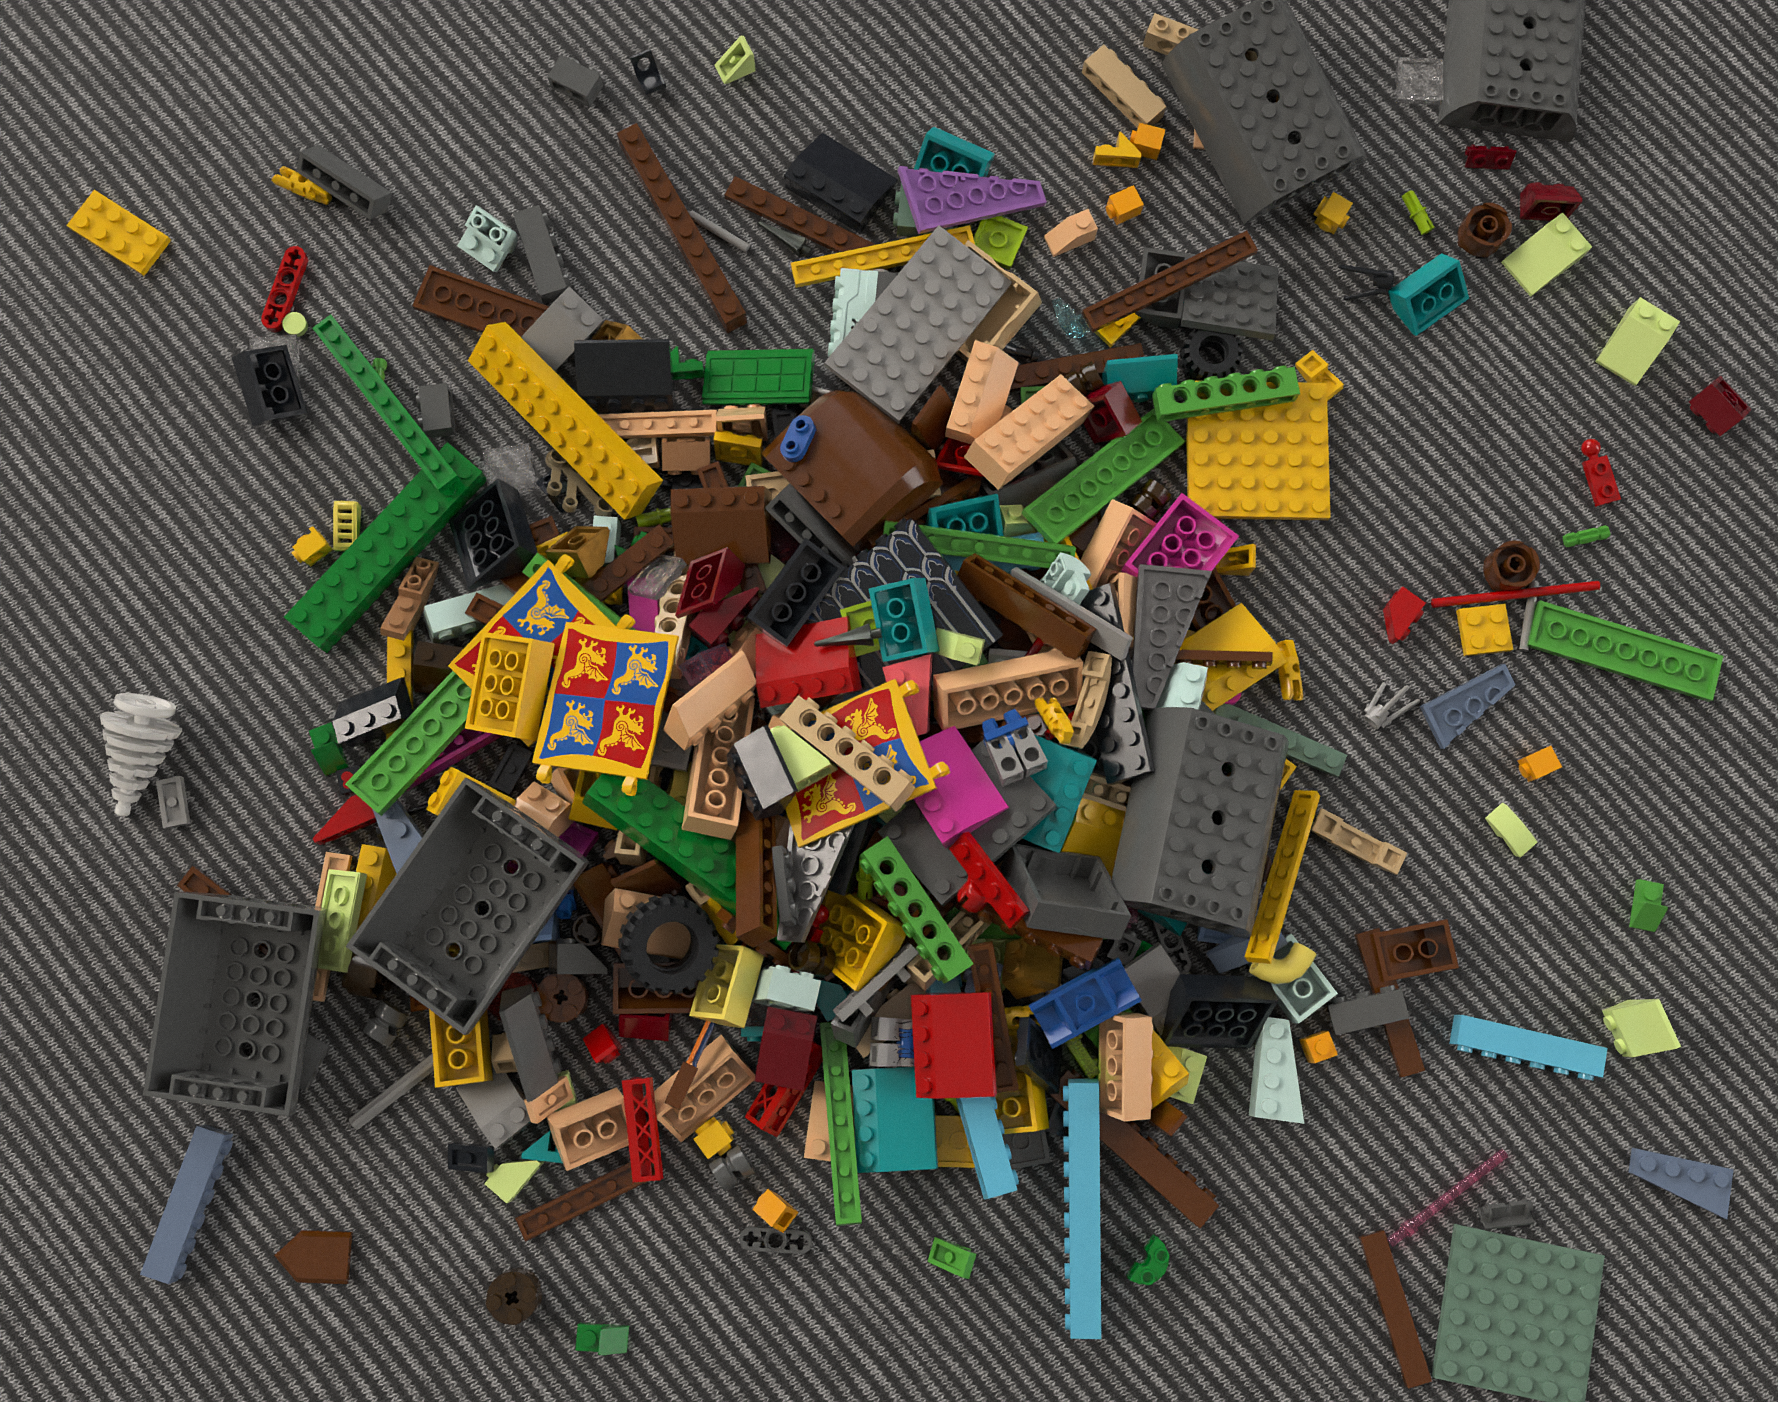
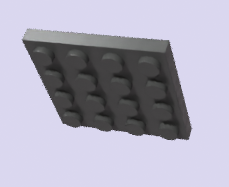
M1238 262L1186 287L1181 326L1273 341L1276 332L1278 267Z

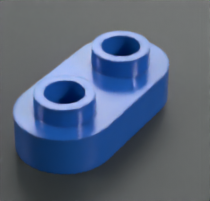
M805 415L798 416L793 419L781 443L780 451L789 462H798L805 456L815 435L816 427L810 417ZM805 424L803 428H799L800 425ZM791 445H795L793 449H789Z

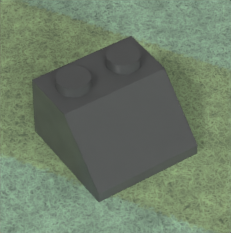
M556 939V944H549V974H607V968L583 944H575V939Z

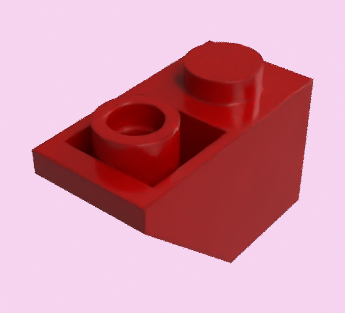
M1403 586L1394 593L1383 609L1388 640L1392 645L1399 640L1404 641L1411 630L1408 627L1412 622L1416 623L1424 614V611L1421 609L1426 604V602Z
M606 1023L601 1024L583 1038L596 1064L602 1062L609 1064L621 1055L619 1050L623 1046Z

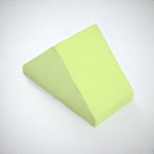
M740 36L715 64L724 84L733 82L756 71L754 54L744 36Z

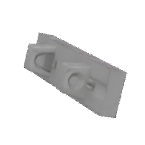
M907 942L859 992L854 990L834 1008L835 1014L842 1022L857 1009L865 1017L870 1015L874 1010L866 1000L895 974L905 983L911 975L904 966L918 954L917 950Z

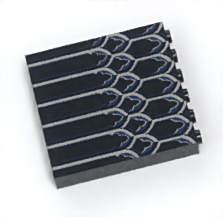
M903 518L894 526L896 530L889 536L885 533L875 541L877 546L870 551L865 549L856 556L858 561L852 566L846 564L844 566L845 569L805 622L806 624L841 618L840 609L871 601L869 588L911 578H925L935 630L941 628L985 639L983 651L1004 635L913 518L909 520ZM881 650L857 656L862 690L886 683L882 667L916 657L883 662ZM933 653L931 692L933 691V675L960 670L967 663Z

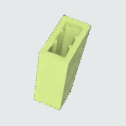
M785 725L776 726L770 730L798 792L838 770L832 761Z

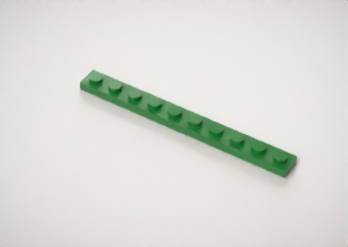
M330 314L315 325L313 330L439 492L443 493L460 480L459 476L335 318Z

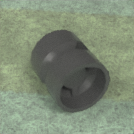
M381 1000L374 1011L376 1017L369 1019L363 1032L374 1040L386 1046H391L398 1036L396 1030L403 1028L409 1018V1014L392 1003Z
M740 1145L729 1150L727 1157L720 1156L709 1163L714 1177L725 1192L737 1185L739 1178L745 1180L755 1173L750 1159Z

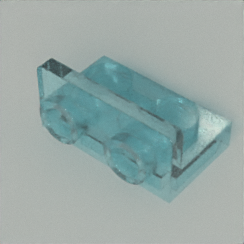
M1061 297L1052 300L1059 325L1069 338H1081L1086 335V332L1090 331L1084 317L1081 314L1076 315L1075 310L1071 309L1069 303L1066 304Z

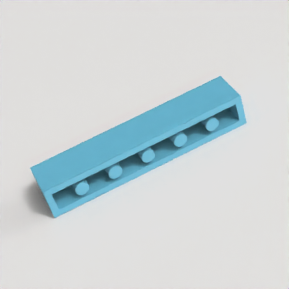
M1454 1015L1449 1043L1457 1045L1458 1051L1472 1053L1473 1049L1482 1051L1481 1056L1496 1059L1497 1055L1506 1057V1062L1520 1064L1521 1060L1530 1062L1529 1067L1545 1070V1066L1553 1067L1554 1073L1569 1075V1071L1578 1073V1078L1593 1081L1594 1077L1603 1078L1608 1049L1465 1015Z

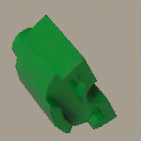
M1152 1234L1143 1248L1147 1253L1146 1259L1143 1262L1135 1261L1126 1274L1130 1281L1137 1284H1153L1165 1274L1168 1267L1169 1253L1165 1244L1154 1234Z

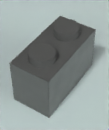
M563 55L559 56L547 76L552 89L589 108L603 87L600 73L592 67L586 68L572 57L567 58Z
M448 384L419 386V395H416L418 409H421L422 417H419L418 421L422 431H424L428 438L457 435L452 390Z

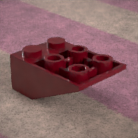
M758 587L721 600L714 606L703 609L689 624L692 635L713 652L717 649L722 650L730 640L728 636L733 630L737 632L746 622L744 618L761 598L760 589Z

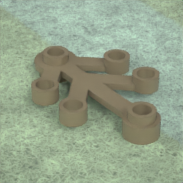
M555 449L547 453L545 462L551 468V480L547 486L548 494L558 496L561 493V472L568 478L566 497L562 504V508L566 512H574L578 505L576 490L578 489L595 506L594 511L597 516L610 517L614 509L602 497L599 498L588 486L590 484L579 473L574 472L573 467Z

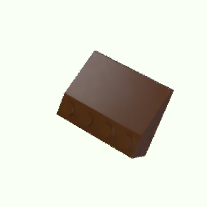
M765 486L671 489L670 514L676 565L689 566L690 561L726 547L744 564H770L771 514L765 507L772 501V493Z

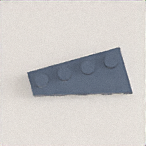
M1500 664L1420 706L1440 749L1446 748L1450 741L1465 731L1469 724L1477 720L1488 707L1494 705L1515 686L1506 664Z
M399 799L382 816L373 810L396 874L424 836Z
M1632 1148L1628 1173L1712 1212L1723 1219L1728 1217L1734 1169Z

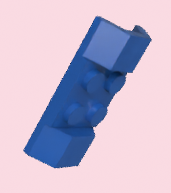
M1118 957L1050 991L1051 994L1030 1004L1029 1007L1053 1049L1142 1000Z

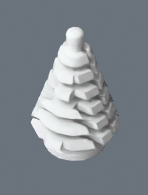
M120 693L116 694L114 705L122 711H114L115 713L108 711L100 715L101 725L105 727L103 729V738L107 740L105 744L106 755L112 757L107 759L108 768L110 771L116 772L109 774L112 785L117 787L111 789L112 797L118 800L115 808V814L125 817L130 814L131 803L137 802L142 795L137 790H143L148 786L150 781L147 778L155 775L158 770L156 765L161 764L166 757L164 752H168L174 744L173 739H176L182 732V728H179V725L161 719L173 716L176 710V705L165 699L143 694Z

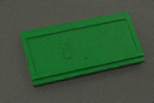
M815 350L708 351L706 354L702 404H810Z

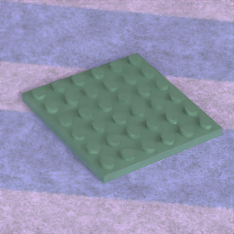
M1454 1224L1431 1376L1436 1379L1544 1402H1585L1605 1256Z

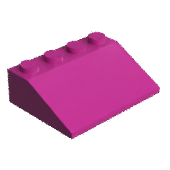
M1181 493L1125 563L1121 572L1138 578V566L1140 564L1212 571L1239 535Z
M955 726L920 741L929 768L939 762H944L950 769V774L934 779L937 789L913 799L945 849L951 846L962 833L968 831L971 833L1009 808Z

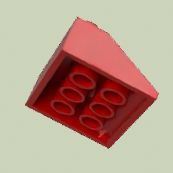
M849 616L803 625L787 647L764 633L755 634L756 687L760 708L792 703L798 695L807 700L808 697L814 699L862 690L854 645L820 647L814 645L815 641L851 631Z
M948 992L911 995L916 1098L939 1099L997 1096L991 992Z

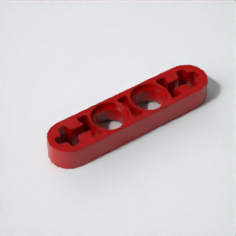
M298 246L289 247L284 253L261 316L262 324L270 332L276 333L283 329V319L290 313L308 264V256ZM299 254L301 258L296 259L294 262L292 260V257H297V255ZM293 274V282L289 284L283 283L285 275ZM286 295L287 300L284 304L277 305L275 303L277 296ZM276 317L278 321L273 322L271 325L269 319H274Z

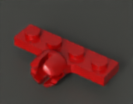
M969 831L962 833L949 848L968 874L967 881L958 890V902L961 903L967 896L969 899L962 907L971 913L981 911L990 903L1009 929L1015 927L1030 910Z

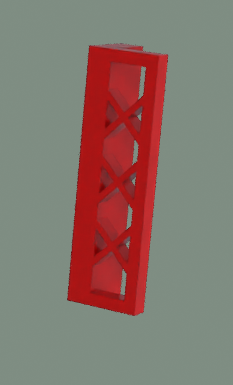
M813 1042L804 1091L777 1086L776 1094L770 1097V1090L775 1085L764 1083L745 1118L763 1131L778 1137L823 1061L822 1046ZM761 1107H764V1114L761 1119H756L757 1112Z
M632 1077L622 1080L633 1183L662 1180L664 1178L653 1078ZM644 1083H645V1086H646V1095H645V1097H644V1095H643V1085H642V1084H644ZM645 1111L649 1113V1121H648V1122H646V1113H645ZM648 1136L651 1138L652 1146L650 1147V1149ZM651 1162L654 1164V1175H652Z

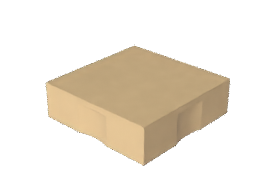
M969 240L965 243V246L1012 281V284L956 352L967 363L975 340L1003 350L1042 304L1036 290L1013 273L1001 268L992 257Z

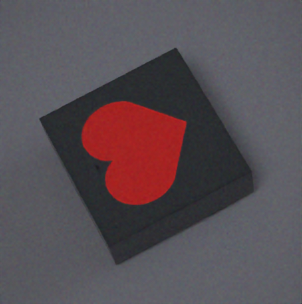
M361 765L336 771L342 795L353 793L345 784L362 767Z

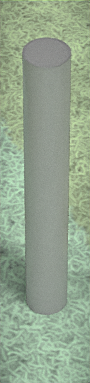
M692 210L689 213L693 222L745 253L749 250L750 244L695 211Z
M1532 581L1529 583V588L1539 587L1538 582ZM1537 597L1527 598L1519 646L1520 651H1529L1527 644L1534 619Z

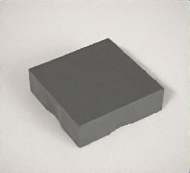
M1015 844L1006 852L1000 868L1005 879L1030 910L1023 918L1027 928L1114 940L1121 939L1131 914L1120 894L1114 888L1111 877L1099 856L1073 852L1057 853L1045 848Z

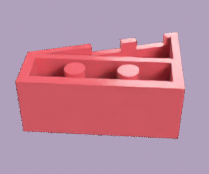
M933 653L882 667L886 682L896 679L899 687L909 680H913L918 684L919 693L904 697L917 736L930 731Z

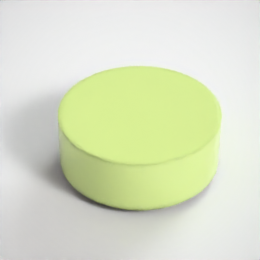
M292 312L283 319V328L290 336L300 337L306 333L308 322L302 314Z

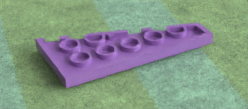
M899 166L898 168L918 234L934 231L938 225L942 228H948L1042 207L1047 203L1040 181L1016 178L1006 180L999 179L998 176H990L989 178L978 177V174L943 171L941 173L928 171V169L924 168L919 170L908 169L905 166Z

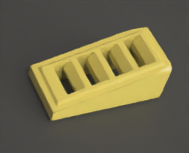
M334 501V551H346L360 535L362 506L356 501ZM343 511H352V513H343ZM342 520H352V523H342ZM341 529L352 530V533H341ZM341 539H352V543L340 542Z

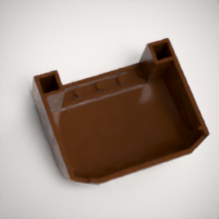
M830 391L819 397L799 415L810 417L816 427L815 435L805 456L800 461L789 462L780 451L781 443L790 424L761 453L859 553L866 549L868 538L884 529L885 520L896 522L918 509L943 484L936 459L900 424L856 392ZM805 424L800 425L799 428H803ZM791 445L789 449H793L795 445Z

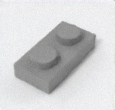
M177 776L156 781L163 828L170 829L191 824L184 777Z

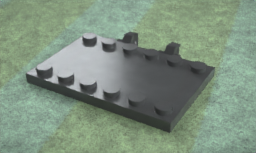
M981 741L971 751L1009 807L971 832L972 836L994 863L1054 811L1057 805L1030 776L1026 777L1025 774L1023 779L1002 787L984 742ZM912 799L905 802L906 807L877 832L883 839L887 836L889 837L909 869L944 907L957 895L958 890L967 881L968 874L949 850L951 846L946 849L943 847Z

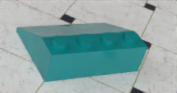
M1035 735L1048 763L1047 769L1030 775V777L1052 799L1057 808L1028 832L1023 839L1060 853L1097 760L1089 755Z
M915 1067L852 1070L857 1173L938 1169L934 1098H916Z

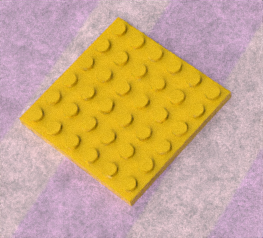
M1272 382L1266 383L1269 388L1276 389L1275 384ZM1298 382L1300 395L1295 402L1186 418L1187 497L1216 519L1329 520L1330 482L1327 383ZM1243 386L1245 391L1253 392L1250 386ZM1220 390V392L1224 396H1230V392L1228 390ZM1197 393L1200 399H1208L1204 393Z

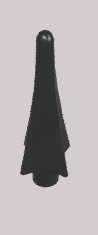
M763 221L758 222L759 226L775 236L798 257L802 253L807 256L811 255L813 248L806 244V238L778 229Z
M868 623L854 630L815 641L814 645L816 647L833 645L874 646L873 639L882 638L881 628L871 629Z

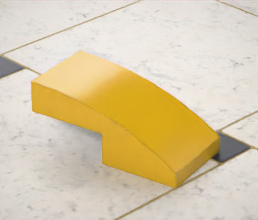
M1312 350L1296 362L1295 366L1307 383H1327L1328 401L1343 389L1344 384L1328 370L1329 364Z

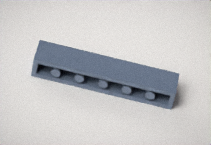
M206 1124L196 1126L140 1275L166 1284L176 1282L184 1275L187 1267L184 1264L187 1255L194 1249L196 1231L201 1228L205 1220V1214L203 1213L206 1205L211 1202L214 1196L213 1186L223 1172L224 1166L222 1162L225 1155H228L232 1148L233 1141H231L233 1133Z

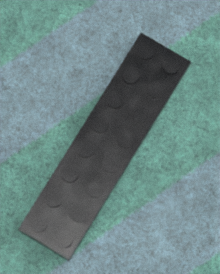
M1108 583L1090 590L1080 603V606L1124 632L1114 584ZM1090 642L1086 652L1080 658L1084 666L1088 651L1109 653ZM1129 650L1126 658L1123 660H1119L1111 655L1112 666L1108 693L1095 728L1108 785H1114L1155 772Z

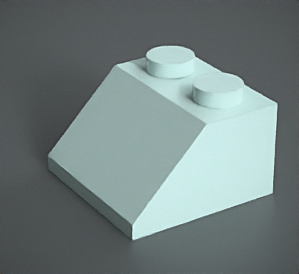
M1184 662L1173 664L1156 708L1188 707L1199 710L1208 667Z

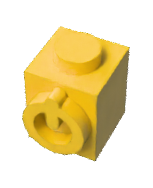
M1335 192L1332 193L1330 198L1324 196L1313 214L1317 217L1314 223L1321 230L1334 234L1338 227L1343 229L1350 217L1346 214L1353 203Z
M713 1116L695 1130L698 1136L694 1138V1141L707 1159L716 1153L721 1156L732 1148L730 1142L734 1140L731 1136L734 1131L727 1121L722 1123L720 1119L716 1120Z

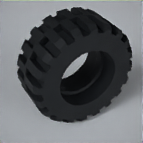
M663 894L661 898L655 895L649 898V902L645 904L640 902L636 905L638 909L634 913L629 912L626 916L628 922L626 925L622 924L620 929L622 938L618 939V947L621 949V953H619L620 958L629 974L651 992L657 991L662 995H668L669 992H673L674 995L682 994V989L687 988L689 991L695 988L694 983L697 980L703 982L707 978L705 975L707 969L712 971L715 963L712 961L713 957H718L719 949L716 947V943H719V936L715 932L716 926L708 917L709 915L696 903L679 895L674 897L671 894ZM668 922L683 924L690 933V946L685 956L677 963L669 966L654 964L646 952L647 942L652 932L660 925Z

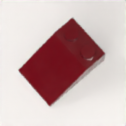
M728 547L690 561L675 616L679 619L716 605L741 583L745 564Z
M768 1007L755 1082L804 1091L818 1016Z

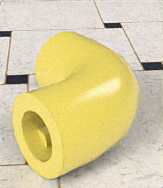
M1294 942L1286 957L1282 959L1273 958L1271 964L1252 962L1249 972L1259 979L1273 984L1290 983L1303 976L1317 954L1308 947Z

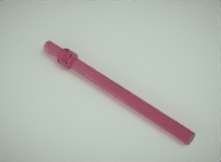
M1500 1149L1411 1220L1407 1219L1401 1223V1228L1387 1238L1388 1243L1394 1247L1405 1237L1414 1235L1418 1231L1417 1228L1504 1161L1508 1157L1507 1153Z

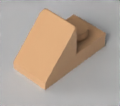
M560 1076L556 1085L533 1101L527 1102L525 1099L524 1102L530 1121L538 1124L574 1097L567 1076Z

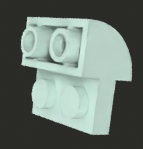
M476 205L465 223V226L468 228L457 246L493 272H498L507 254L513 253L518 235L511 228Z
M1060 552L1040 581L1080 605L1090 591L1086 581L1091 576V573L1080 560Z

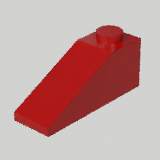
M354 795L350 797L313 837L314 843L323 845L376 823L377 820L372 808L359 796Z

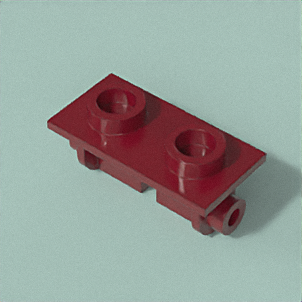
M1471 144L1470 147L1467 146L1465 149V156H1468L1464 167L1510 170L1516 150L1510 149L1508 146H1491L1490 149H1487V146Z

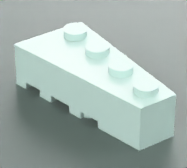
M502 584L476 591L502 605H505L514 596ZM476 592L424 606V621L432 643L440 644L486 626L465 614Z
M1268 1017L1256 1037L1249 1116L1304 1124L1290 1022L1286 1019Z

